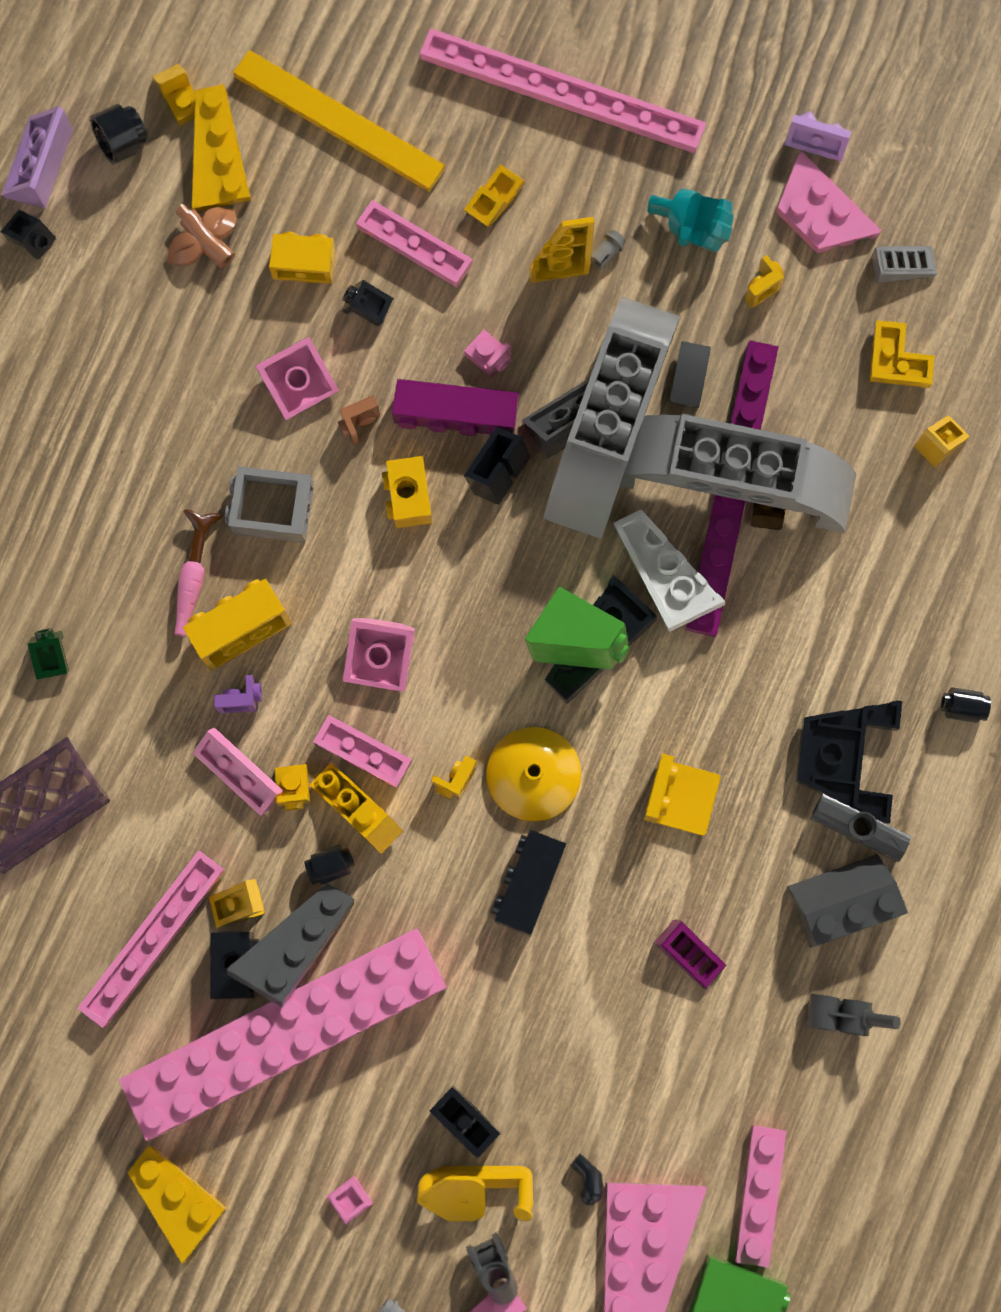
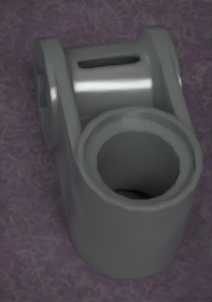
M497 1232L492 1234L491 1239L475 1247L472 1245L467 1246L466 1249L474 1269L492 1301L501 1305L513 1301L518 1292V1285L508 1263L507 1253ZM506 1279L502 1287L493 1288L496 1281Z

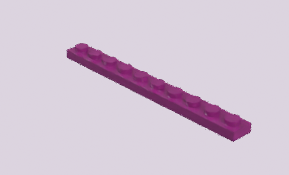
M749 340L730 424L761 430L779 346ZM715 495L698 573L725 600L746 501ZM723 606L687 623L685 631L716 637Z

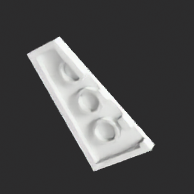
M642 510L613 523L668 632L725 605V600L708 585L705 578L700 573H697L687 562L683 554L676 550L662 531Z

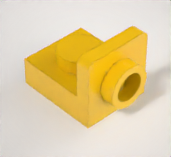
M768 255L761 258L758 270L762 275L755 277L748 284L745 301L751 309L781 290L784 281L782 267L778 262H772Z
M466 755L462 762L457 760L449 774V778L452 779L451 783L433 775L431 783L436 786L434 792L449 800L453 796L461 799L478 767L477 761Z
M307 765L276 767V784L283 790L280 796L275 797L276 804L279 807H284V811L304 809L303 804L311 803Z

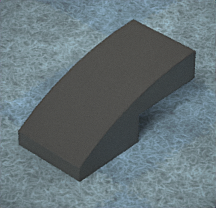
M681 341L669 402L700 407L711 351L710 346Z

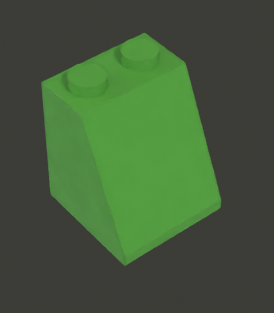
M560 586L525 637L531 659L540 663L612 670L617 662L622 663L630 650L624 622Z

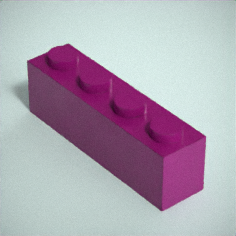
M397 379L392 410L394 424H398L399 427L405 429H415L417 426L428 427L429 430L438 433L454 430L459 431L460 434L465 436H476L477 433L489 434L490 436L496 427L515 434L519 393Z

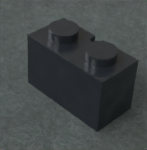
M499 427L494 429L464 474L474 495L497 505L501 503L513 485L511 476L517 478L531 457L522 437Z

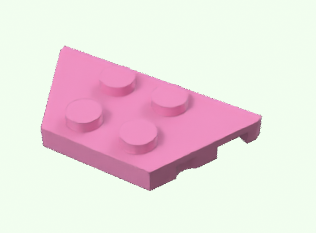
M803 152L799 153L776 213L816 253L829 251L836 246L852 245L854 241L869 237L870 240L876 239L880 235L881 230Z

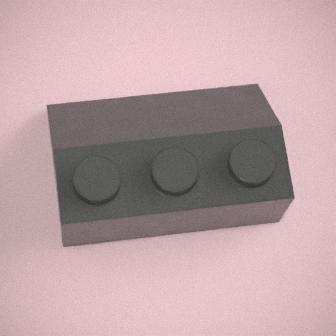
M878 854L787 886L810 948L908 914L897 882Z

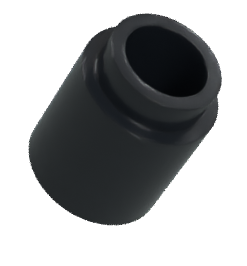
M951 687L948 693H943L941 711L945 712L947 719L978 723L980 720L986 721L989 717L991 698L990 696H985L983 692Z
M340 844L312 854L310 856L311 859L304 861L306 872L313 885L317 883L324 885L351 874L350 867L355 865L349 848L343 849Z

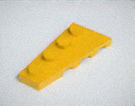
M225 84L195 90L192 210L200 212L214 207L250 201L251 195Z

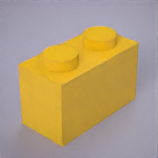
M289 231L282 234L273 233L269 264L272 278L274 280L332 284L336 255L334 240L323 234L301 236Z

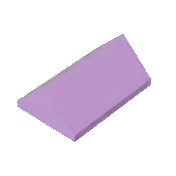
M57 106L28 118L1 196L46 208L73 132V128L61 107Z

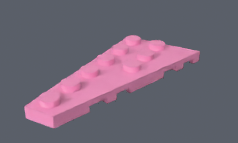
M607 1182L604 1312H666L707 1186Z

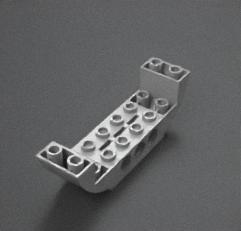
M622 296L608 326L570 431L543 519L602 539L623 475L681 316Z
M686 414L681 416L646 415L644 416L620 487L633 489L636 478L815 515L817 516L815 527L846 533L856 473L847 461L820 446L807 442V439Z

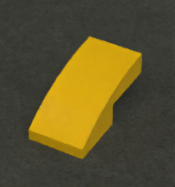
M499 164L485 186L481 185L464 208V211L489 228L525 185V181L502 164Z

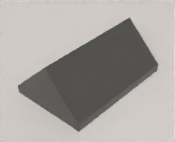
M589 379L521 420L546 459L565 449Z

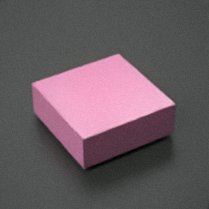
M355 1176L326 1196L344 1224H347L373 1205L372 1200Z

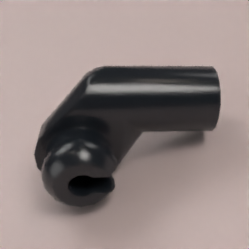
M579 1153L570 1166L583 1177V1190L580 1193L581 1201L585 1205L592 1206L599 1202L603 1196L602 1173Z

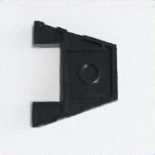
M897 700L886 704L870 705L858 709L804 717L802 719L796 782L860 812L870 813L880 822L887 825L890 824L893 795L860 790L866 727L898 731L900 729L902 701Z

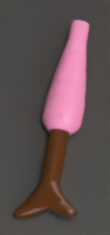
M185 509L183 511L194 528V535L189 560L182 565L179 573L174 635L186 637L187 635L182 627L188 624V619L192 617L204 581L205 570L201 565L206 534L210 527L223 517L220 513L200 516L193 510Z

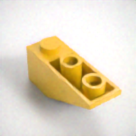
M332 762L311 782L310 786L380 854L403 832L380 806Z

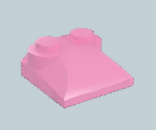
M310 337L304 338L255 366L285 420L339 391Z
M353 618L350 626L343 682L405 692L412 647L415 642V628L400 623L371 618Z

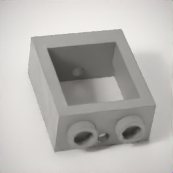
M238 466L236 476H232L230 480L229 490L230 494H233L232 504L227 505L225 510V523L228 524L232 534L306 543L315 485L312 476ZM247 481L297 487L291 526L241 520Z

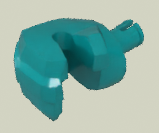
M681 188L673 200L652 195L648 201L647 212L652 215L667 217L669 229L676 236L678 244L686 247L693 243L703 249L717 252L725 242L729 241L734 217L732 213L733 203L721 198L720 200L706 197L699 192Z

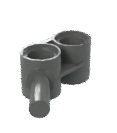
M810 994L807 1027L829 1031L839 1030L842 1033L869 1037V1030L872 1027L899 1029L901 1020L898 1016L874 1013L872 1011L873 1003L850 999L840 1001V998Z

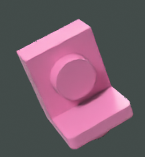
M483 330L464 350V355L490 377L497 371L503 372L512 360L511 346L507 342L502 345L486 330Z

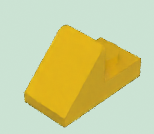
M176 64L152 76L179 126L195 119V91L190 84L186 71L179 64Z
M256 879L241 882L209 897L216 928L255 918L265 913Z

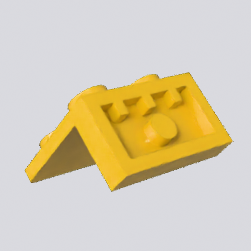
M662 753L657 765L643 820L705 836L721 776L713 772L673 762L674 756Z

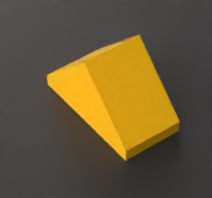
M948 415L927 428L914 447L936 468L970 436Z

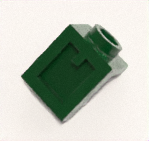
M52 628L35 632V636L31 637L27 645L36 680L68 674L69 667L62 644L63 632H54Z

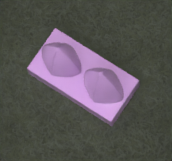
M809 111L800 116H793L785 145L842 161L851 131L843 129L838 123L829 125L818 122L813 113Z

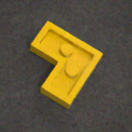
M876 320L873 331L869 381L930 388L933 384L935 355L904 352L907 323Z

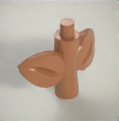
M185 205L177 208L176 214L181 218L180 225L186 232L177 235L171 242L167 254V262L176 266L190 265L195 263L204 253L219 268L227 266L234 259L235 253L220 239L225 238L234 231L236 226L235 211L227 207H214L206 211L201 218L196 210L190 211Z

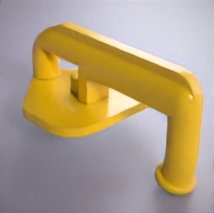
M442 1166L424 1174L420 1179L417 1202L447 1221L469 1222L479 1220L485 1215V1188H518V1204L514 1208L513 1214L521 1221H529L533 1216L531 1212L533 1206V1176L529 1168L525 1166Z

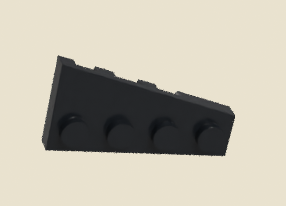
M613 575L607 583V588L601 597L597 598L593 606L625 623L629 642L628 646H630L657 621V615ZM554 664L544 680L568 704L604 669Z

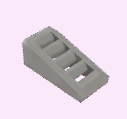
M932 246L876 247L873 251L872 261L876 283L934 277L937 275ZM919 256H925L927 268H921ZM909 257H913L915 268H910ZM902 258L903 268H899L897 259ZM886 260H891L892 268H888Z

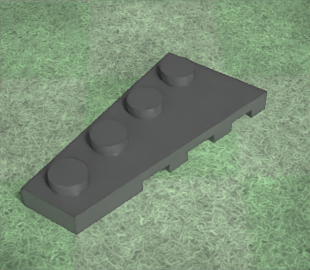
M327 883L227 968V975L283 1007L353 907L354 898Z

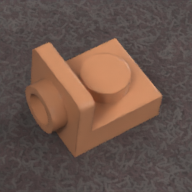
M374 395L339 409L342 420L338 421V425L344 438L350 437L354 445L359 443L354 426L359 425L362 427L369 425L376 420V417L380 416L379 407Z

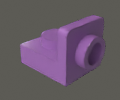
M246 675V693H242V690L239 689L224 690L223 694L214 695L215 708L220 714L256 712L257 702H262L261 683H256L253 675Z

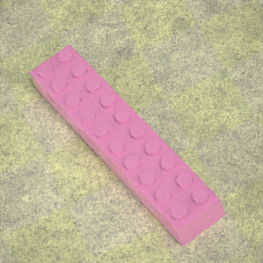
M416 928L294 990L283 1007L270 1002L118 1080L144 1138L148 1141L447 989V986L419 929Z

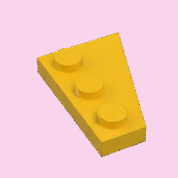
M149 1145L127 1173L180 1262L183 1264L227 1208L155 1147Z

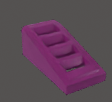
M673 920L654 942L703 989H707L727 966L680 920ZM681 933V938L671 947L670 944ZM688 942H691L692 946L681 957L678 953ZM698 951L702 952L703 954L691 966L689 964L690 960ZM708 960L713 962L702 975L698 973Z

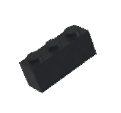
M531 829L528 837L521 835L515 853L520 855L516 867L509 866L503 883L508 884L505 896H497L491 912L497 915L495 923L528 936L532 935L567 843Z

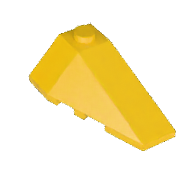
M594 216L566 220L560 223L530 264V283L589 274L595 223Z

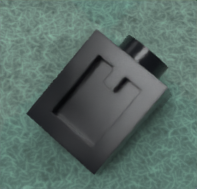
M20 209L17 210L0 231L8 240L25 248L38 260L56 240L55 235L40 219Z
M362 280L354 286L350 285L342 297V301L345 304L341 311L346 314L352 311L372 324L379 326L382 324L394 298Z

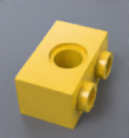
M423 456L386 461L387 471L382 472L384 490H390L391 501H386L388 520L394 519L396 529L432 524ZM403 488H411L415 491L409 498H402L398 495L399 491Z

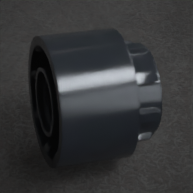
M115 104L91 115L89 118L97 143L111 164H116L140 153L141 145L148 140L144 123L135 108L131 106L123 108L120 104Z

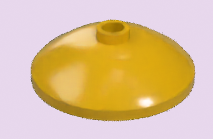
M541 727L518 729L506 735L494 747L487 764V785L495 803L508 815L528 822L549 820L565 811L574 801L581 783L580 761L574 748L560 734ZM537 766L540 769V774L535 777L529 775V767Z

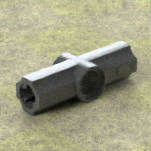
M825 794L821 795L810 818L845 836L850 842L862 844L897 862L901 861L910 844L911 836L876 820L870 813L860 812ZM855 820H861L867 825L868 831L865 836H860L854 831L853 825Z

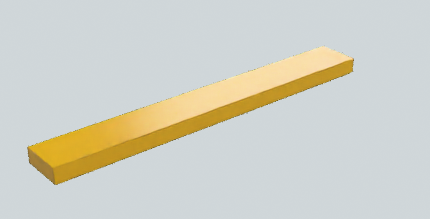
M251 50L247 51L233 71L236 79L429 193L446 170L445 164Z

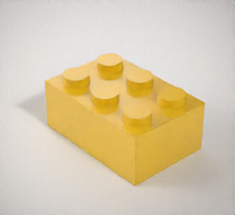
M265 578L262 581L258 579L251 581L243 587V592L234 597L226 596L215 604L216 608L209 612H199L188 619V624L182 628L201 660L212 672L292 625V622Z

